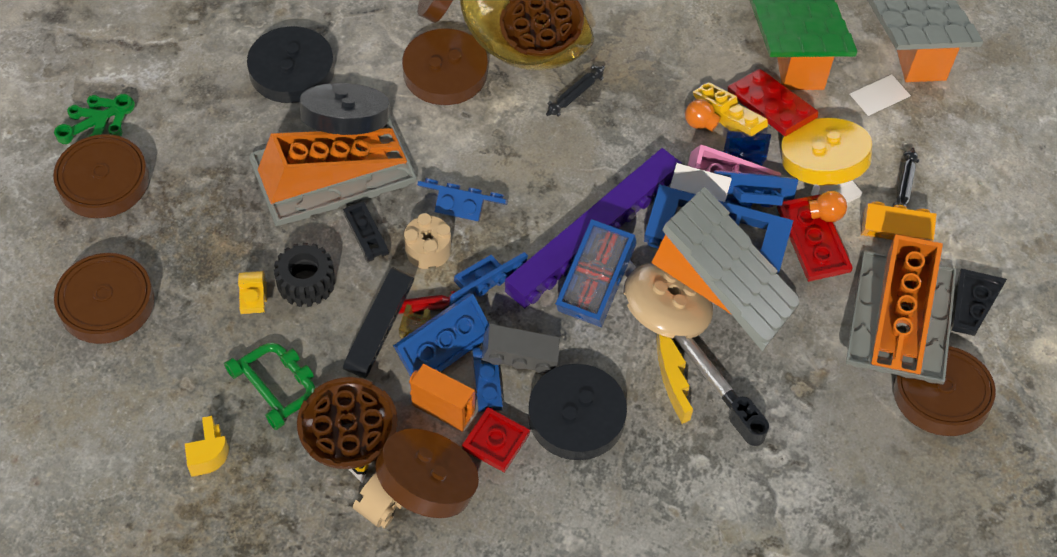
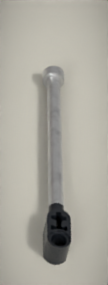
M631 260L624 273L626 278L636 268ZM675 335L674 339L729 407V420L749 445H761L765 441L769 430L768 420L751 399L744 396L739 397L693 338L686 339L685 336ZM756 428L760 430L761 433H756L752 429Z

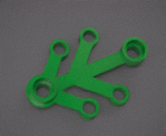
M120 94L114 99L100 98L97 95L89 96L87 103L90 109L81 108L78 105H72L67 109L69 118L72 120H78L81 117H88V119L72 127L67 124L57 126L54 130L56 140L62 144H69L75 135L94 125L93 133L90 136L102 135L108 118L114 115L113 124L109 125L108 132L109 135L121 137L123 134L121 125L125 115L134 110V100L127 94ZM101 106H103V107H109V108L105 109L104 111H103V110H97V109H99Z

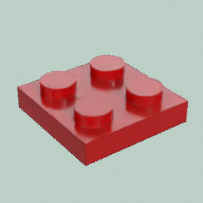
M487 407L462 444V449L505 473L529 437L530 430Z

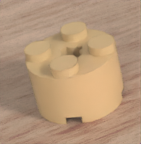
M423 213L407 225L404 232L405 251L410 263L421 269H429L432 266L437 268L446 263L451 254L450 227L442 219Z
M376 473L361 490L362 500L360 502L355 500L353 504L355 511L376 527L381 526L384 529L391 523L394 517L392 516L394 510L397 507L399 509L403 508L386 493Z

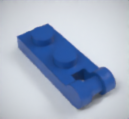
M472 348L478 412H485L487 407L494 411L503 410L499 367L491 363L481 364L482 350L480 348Z

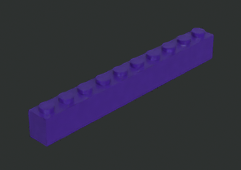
M661 148L505 279V292L524 309L530 304H535L540 299L541 294L547 289L551 290L562 276L568 275L591 219L620 229L625 222H630L640 209H645L649 206L651 200L657 195L659 185L668 186L672 183L676 164H682V162Z

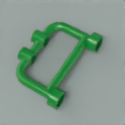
M266 343L237 361L231 358L224 362L225 369L233 379L244 374L270 405L272 410L267 412L265 417L274 430L284 426V419L298 411L304 400L306 401L314 393L315 386L311 380L314 377L313 372L307 365L301 368L296 363L300 361V358L293 348L286 351L280 344ZM266 353H276L280 357L282 364L290 369L297 382L306 389L303 396L286 407L282 406L249 365Z

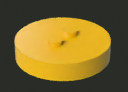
M815 119L786 137L784 136L782 140V164L785 170L791 176L809 184L837 185L852 181L865 173L872 161V139L869 133L860 125L844 119Z

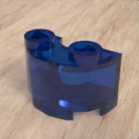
M727 131L723 152L763 166V162L767 159L771 134L756 133L755 136L749 137L744 135L743 132Z

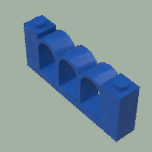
M659 185L646 228L644 242H647L651 247L659 248L665 236V233L662 231L665 224L677 213L678 206H685L696 194ZM719 201L730 212L729 216L738 226L742 223L766 230L760 253L777 269L778 272L776 274L778 275L793 220Z

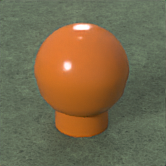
M703 99L692 101L685 110L687 123L696 129L706 128L713 132L721 119L719 115L715 114L713 106Z
M827 191L822 193L817 200L809 201L812 219L821 218L826 222H836L842 219L847 211L846 199L836 191Z

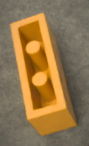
M871 202L864 209L861 235L893 240L895 234L933 241L937 214L930 213L928 209L910 210L903 205L890 207L885 206L882 202Z

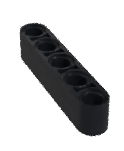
M394 267L390 269L345 359L343 370L364 379L367 378L413 285L415 276Z

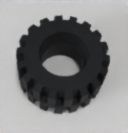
M297 243L293 244L291 249L289 247L284 249L285 253H280L278 261H275L274 275L281 297L284 300L287 299L290 304L295 302L298 307H302L303 304L311 307L312 303L316 302L317 305L322 303V298L326 300L329 297V292H333L335 284V273L330 254L326 253L323 247L318 249V245L314 243L311 246L308 243L298 246ZM302 271L315 272L312 277L306 279L294 277Z

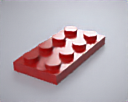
M758 69L728 86L727 92L737 96V100L749 110L766 118L768 124L785 137L818 118V110L762 69Z
M820 194L785 201L782 203V206L777 205L780 217L793 220L789 238L808 282L851 273L853 269L833 222H826L821 218L812 219L809 201L817 200Z

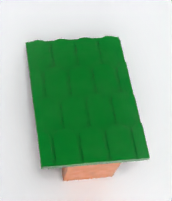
M749 0L769 57H777L781 84L789 90H824L834 57H856L857 48L835 0Z

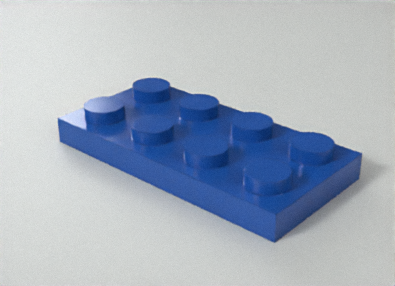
M468 293L394 344L393 347L410 377L423 364L441 372L471 351L472 348L483 342L489 322L474 294Z

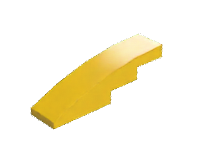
M657 334V354L662 380L670 402L683 424L691 420L693 408L686 398L690 385L683 376L686 361L671 338Z

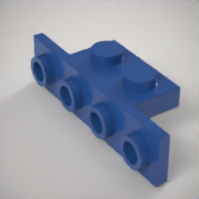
M714 171L715 174L732 178L727 194L733 195L742 205L752 206L753 203H757L761 206L772 208L773 205L782 206L783 199L794 200L798 185V179L795 177Z
M425 178V182L418 181L417 184L422 188L439 191L435 213L479 222L484 201L508 205V201L503 199L504 195L491 192L490 196L481 194L482 190L479 189L459 190L460 185L447 183L446 187L440 186L437 180Z
M523 252L501 265L491 254L454 276V282L460 290L450 296L449 306L468 293L474 294L475 298L477 296L481 297L492 287L502 285L507 277L527 262L528 255Z

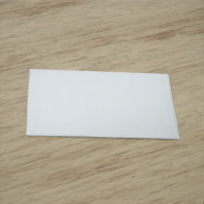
M892 74L850 93L851 97L868 116L911 96Z
M677 163L670 188L697 194L705 186L717 200L725 202L732 178Z

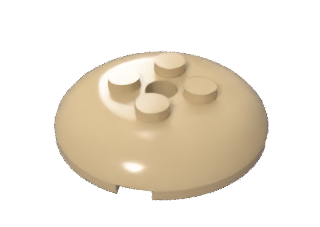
M646 263L635 268L628 275L624 283L623 294L626 295L629 302L627 307L641 324L657 334L669 338H674L675 335L685 336L686 339L693 338L703 333L711 323L713 303L652 263Z

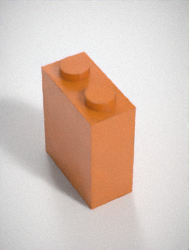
M423 364L418 371L415 370L409 380L412 406L463 432L475 413V390Z

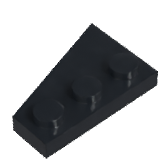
M961 268L958 274L951 331L975 336L1007 279Z

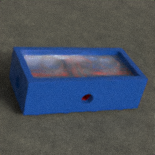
M591 219L555 303L558 312L602 328L637 243L634 234Z

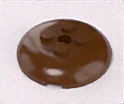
M509 0L510 3L505 9H502L500 15V30L505 41L516 51L534 57L552 56L568 49L576 42L584 26V13L578 0Z
M357 377L337 378L314 389V393L306 401L304 400L297 417L298 436L306 452L319 463L337 469H354L372 463L378 458L387 439L396 433L397 430L396 408L387 392L373 385L371 381ZM348 423L353 424L349 429L343 427Z

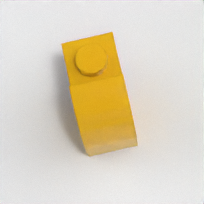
M264 271L239 273L240 313L265 312L267 282Z
M212 416L202 417L205 440L185 443L187 467L191 477L216 471L224 464L228 457L229 446L226 437L221 435L220 425H215Z

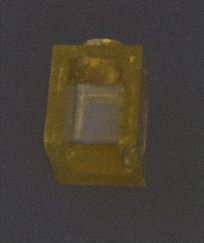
M407 304L399 327L400 338H405L431 320L430 310L425 309L423 316L414 314L412 306Z

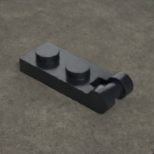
M363 201L344 208L343 214L363 252L366 262L373 261L375 257L380 255L382 257L389 255L387 245L365 202ZM376 243L377 247L370 249L369 245Z

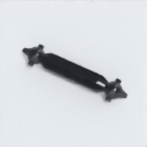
M592 65L590 67L591 73H586L562 93L556 102L552 103L549 101L547 103L549 106L546 116L557 115L559 117L561 115V108H566L592 86L596 79L601 81L604 78L603 71L605 66Z
M911 148L908 152H903L906 161L903 163L896 197L897 203L894 202L893 207L895 205L907 207L906 204L909 202L916 169L915 162H919L915 148Z

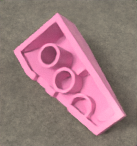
M702 144L691 151L688 162L690 167L712 173L718 170L781 176L780 172Z

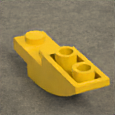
M710 82L703 84L700 88L693 91V96L696 99L706 100L713 106L715 114L721 117L719 123L736 135L744 132L753 136L768 127L766 118L738 104L737 96Z

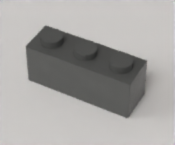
M489 324L484 334L483 361H488L494 365H509L516 369L535 370L541 374H546L558 364L559 337Z

